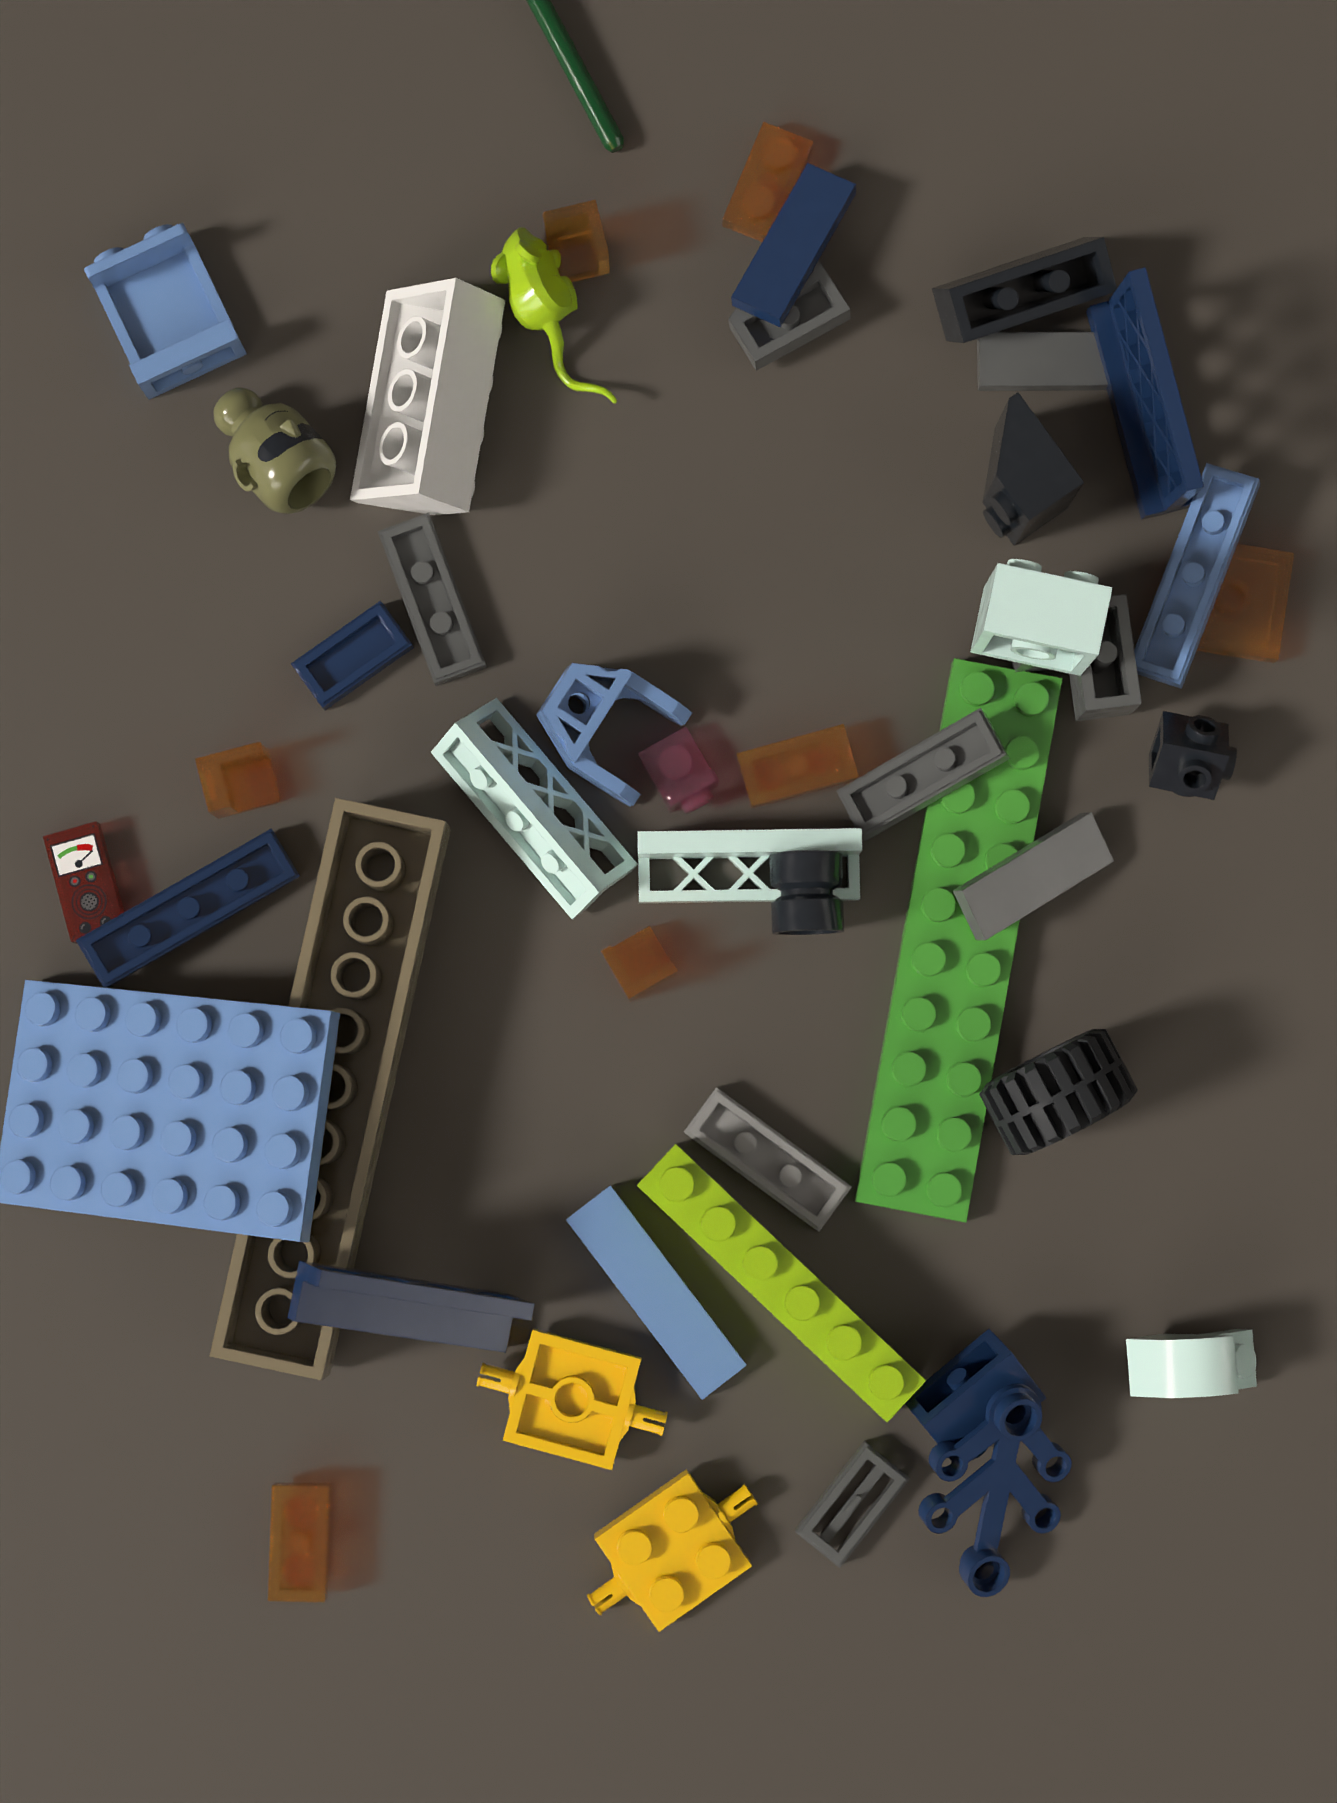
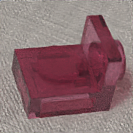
M687 727L638 753L639 759L670 813L682 807L685 814H689L714 799L711 790L718 787L719 779L714 770L711 771Z

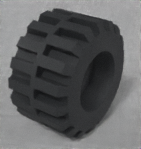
M1091 1029L996 1077L985 1085L979 1095L1010 1154L1027 1155L1050 1146L1112 1114L1129 1103L1138 1089L1106 1029Z

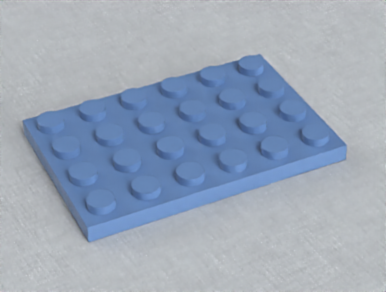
M25 980L0 1145V1203L296 1242H309L340 1013L328 1010Z

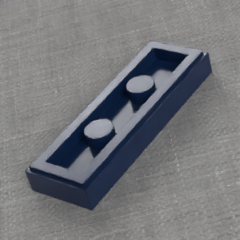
M807 163L732 294V306L781 328L855 197L856 184Z

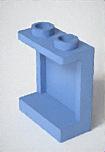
M184 223L175 226L170 224L158 226L146 233L143 241L125 249L121 247L108 249L99 254L94 259L93 264L84 268L130 362L129 367L148 400L247 354Z

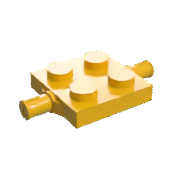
M534 1328L531 1332L525 1358L516 1368L515 1372L483 1362L480 1374L501 1380L479 1375L476 1385L509 1394L510 1414L502 1441L609 1470L613 1468L619 1442L629 1430V1426L662 1436L664 1424L645 1420L644 1418L666 1423L668 1415L666 1411L662 1412L635 1404L634 1385L641 1357Z
M684 1470L594 1534L595 1541L611 1562L614 1577L592 1593L587 1594L588 1600L592 1606H595V1611L602 1615L604 1611L628 1596L630 1600L643 1608L658 1632H660L752 1567L749 1558L735 1540L731 1522L753 1506L758 1505V1502L753 1494L750 1493L748 1487L743 1484L737 1491L720 1503H717L713 1498L702 1492L688 1470Z

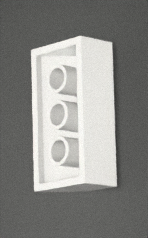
M458 278L398 288L386 292L350 496L351 501L416 513H429L430 515L469 512L471 498L475 490L474 480L480 445L484 438V422L489 393L493 385V370L498 340L502 333L504 299Z

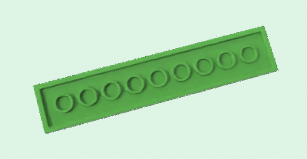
M956 658L952 661L939 731L981 708L986 713L1010 759L925 808L855 1202L967 1222L987 1109L979 1094L985 1085L992 1080L1020 920L987 940H976L953 890L1034 842L1062 678L1026 671L1015 672V669Z

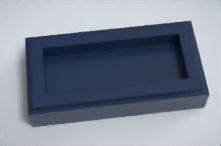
M380 600L296 659L291 665L325 711L414 647Z

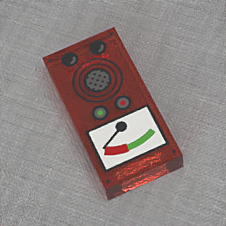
M97 821L43 836L70 940L74 944H77L76 940L124 913L101 824Z

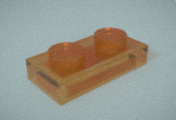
M763 122L724 214L722 226L763 242L806 166L813 148V141Z
M844 724L737 753L736 756L751 809L854 781L859 777Z
M275 1482L272 1485L268 1601L325 1602L328 1599L331 1484Z

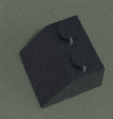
M1019 392L1008 399L995 427L982 502L986 507L983 514L988 525L997 536L1002 538L1006 535L1015 546L1067 510L1084 484V481Z

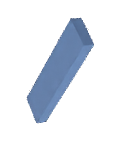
M1206 463L1201 476L1204 487L1192 499L1134 649L1138 675L1181 689L1260 487V480L1258 478Z
M611 1185L566 1219L702 1400L747 1366Z

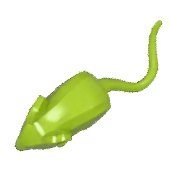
M520 227L516 229L504 244L502 252L492 262L491 275L493 281L498 284L509 283V303L514 316L522 326L529 330H544L547 333L551 344L555 371L567 387L575 391L602 394L610 399L612 403H617L616 397L605 387L576 381L566 372L563 365L564 340L559 322L568 314L578 309L574 286L567 276L559 275L557 269L561 264V255L558 250H547L544 241L532 235L526 228Z

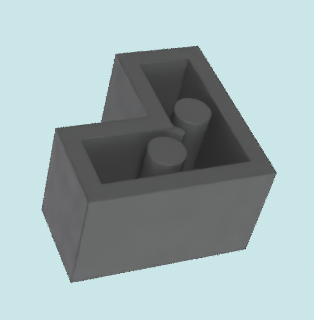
M1126 594L1110 597L1097 658L1081 676L1069 674L1075 721L1130 715L1142 704ZM1012 661L1015 672L1050 670Z

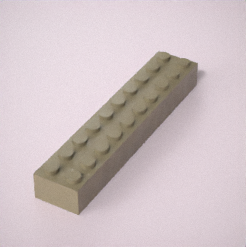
M335 798L288 1005L289 1007L328 1010L340 1013L310 1241L296 1242L242 1234L236 1235L210 1357L321 1381L331 1373L340 1328L295 1322L289 1319L288 1313L299 1261L354 1269L451 828L446 821Z

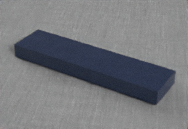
M271 828L78 938L76 942L102 986L109 988L300 878V875Z

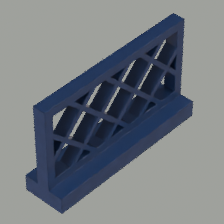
M1146 267L1129 271L1109 301L1090 305L1086 310L1091 332H1094L1108 387L1106 389L1141 520L1189 508L1194 495L1204 487Z

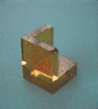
M596 200L542 213L548 250H558L561 255V264L557 269L560 276H567L571 282L610 273L609 253Z
M261 742L195 758L208 812L217 819L273 805L281 799L269 750Z
M650 926L613 947L609 945L601 950L605 961L629 1002L678 974V970L673 962L669 960Z

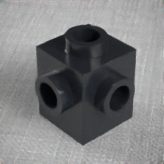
M1163 711L1149 752V787L1171 791L1183 797L1196 796L1215 800L1221 780L1231 779L1236 764L1237 748L1229 747V724L1217 722L1210 717L1202 715L1192 717Z

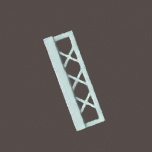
M497 698L455 722L431 751L433 756L571 919L584 912L605 890L629 874L638 865ZM490 719L503 734L504 744L492 741L479 725ZM518 764L530 767L540 778V786L527 783L518 772ZM554 806L566 809L575 819V828L563 825L554 815ZM589 848L602 851L615 868L604 874L590 857Z
M862 828L638 831L639 903L774 901L781 896V891L770 889L754 874L755 871L770 858V854L814 850L837 851L842 853V857H847L848 888H836L833 890V895L842 900H859V854L862 851ZM728 858L743 873L729 890H714L699 875L713 859ZM738 858L759 859L748 868ZM673 859L689 875L674 890L650 891L649 860ZM683 859L703 860L693 869ZM750 879L759 889L739 888ZM695 880L704 890L684 889Z

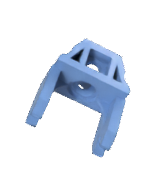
M572 663L565 669L536 716L568 769L627 806H634L641 794L597 765L590 752V739L615 700L637 699L680 726L686 724L692 712L628 669H610L595 665ZM570 697H576L582 701L584 706L582 714H576L570 710L568 706Z

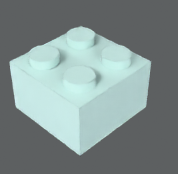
M1009 559L1007 565L997 563L983 589L970 652L1081 676L1099 655L1112 587L1099 585L1098 577L1084 572L1067 571L1064 573V577L1041 572V565L1028 560Z

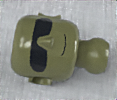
M242 387L233 388L218 400L214 407V421L222 433L232 437L229 445V462L233 468L234 477L243 490H252L266 507L282 514L303 511L316 503L326 493L336 473L337 462L335 455L324 439L294 408L283 403L263 406L261 399L254 391Z

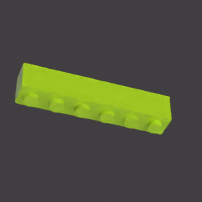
M676 1144L637 1184L654 1203L887 1423L924 1384L926 1380Z

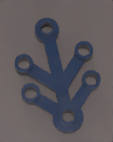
M1010 1384L999 1389L990 1398L986 1406V1419L957 1443L952 1441L938 1443L929 1454L931 1468L940 1479L951 1482L961 1478L968 1468V1463L994 1444L992 1458L946 1496L942 1493H933L925 1497L918 1509L919 1517L927 1528L933 1533L941 1534L953 1528L958 1516L984 1496L974 1545L963 1552L959 1565V1573L962 1580L975 1595L980 1597H990L999 1593L1009 1581V1565L998 1552L1009 1493L1021 1505L1023 1519L1037 1533L1043 1534L1052 1531L1058 1525L1061 1518L1058 1506L1048 1495L1039 1493L1016 1463L1020 1441L1033 1453L1032 1464L1046 1481L1058 1482L1064 1479L1072 1466L1070 1456L1059 1444L1051 1442L1040 1428L1042 1422L1041 1401L1031 1388L1023 1384ZM1017 1406V1408L1015 1409V1411H1014L1013 1413H1011V1414L1008 1415V1413H1009L1014 1407ZM955 1455L950 1465L942 1467L946 1458ZM1058 1456L1056 1463L1046 1468L1047 1462L1051 1458ZM945 1508L939 1517L931 1519L936 1510ZM1047 1508L1046 1513L1042 1517L1035 1519L1040 1510Z

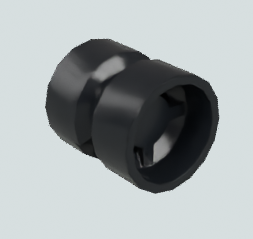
M814 850L770 854L771 885L781 891V896L771 902L772 934L819 935L844 932L843 900L833 895V890L842 885L841 852Z

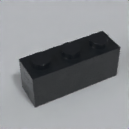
M1083 237L934 287L932 292L946 341L966 343L1114 293L1117 286L1104 237Z

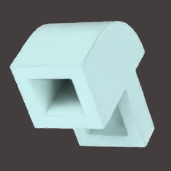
M1233 1329L1199 1335L1158 1334L1126 1339L1130 1396L1156 1398L1210 1397L1238 1394V1389L1257 1386L1256 1354L1254 1352L1252 1330Z

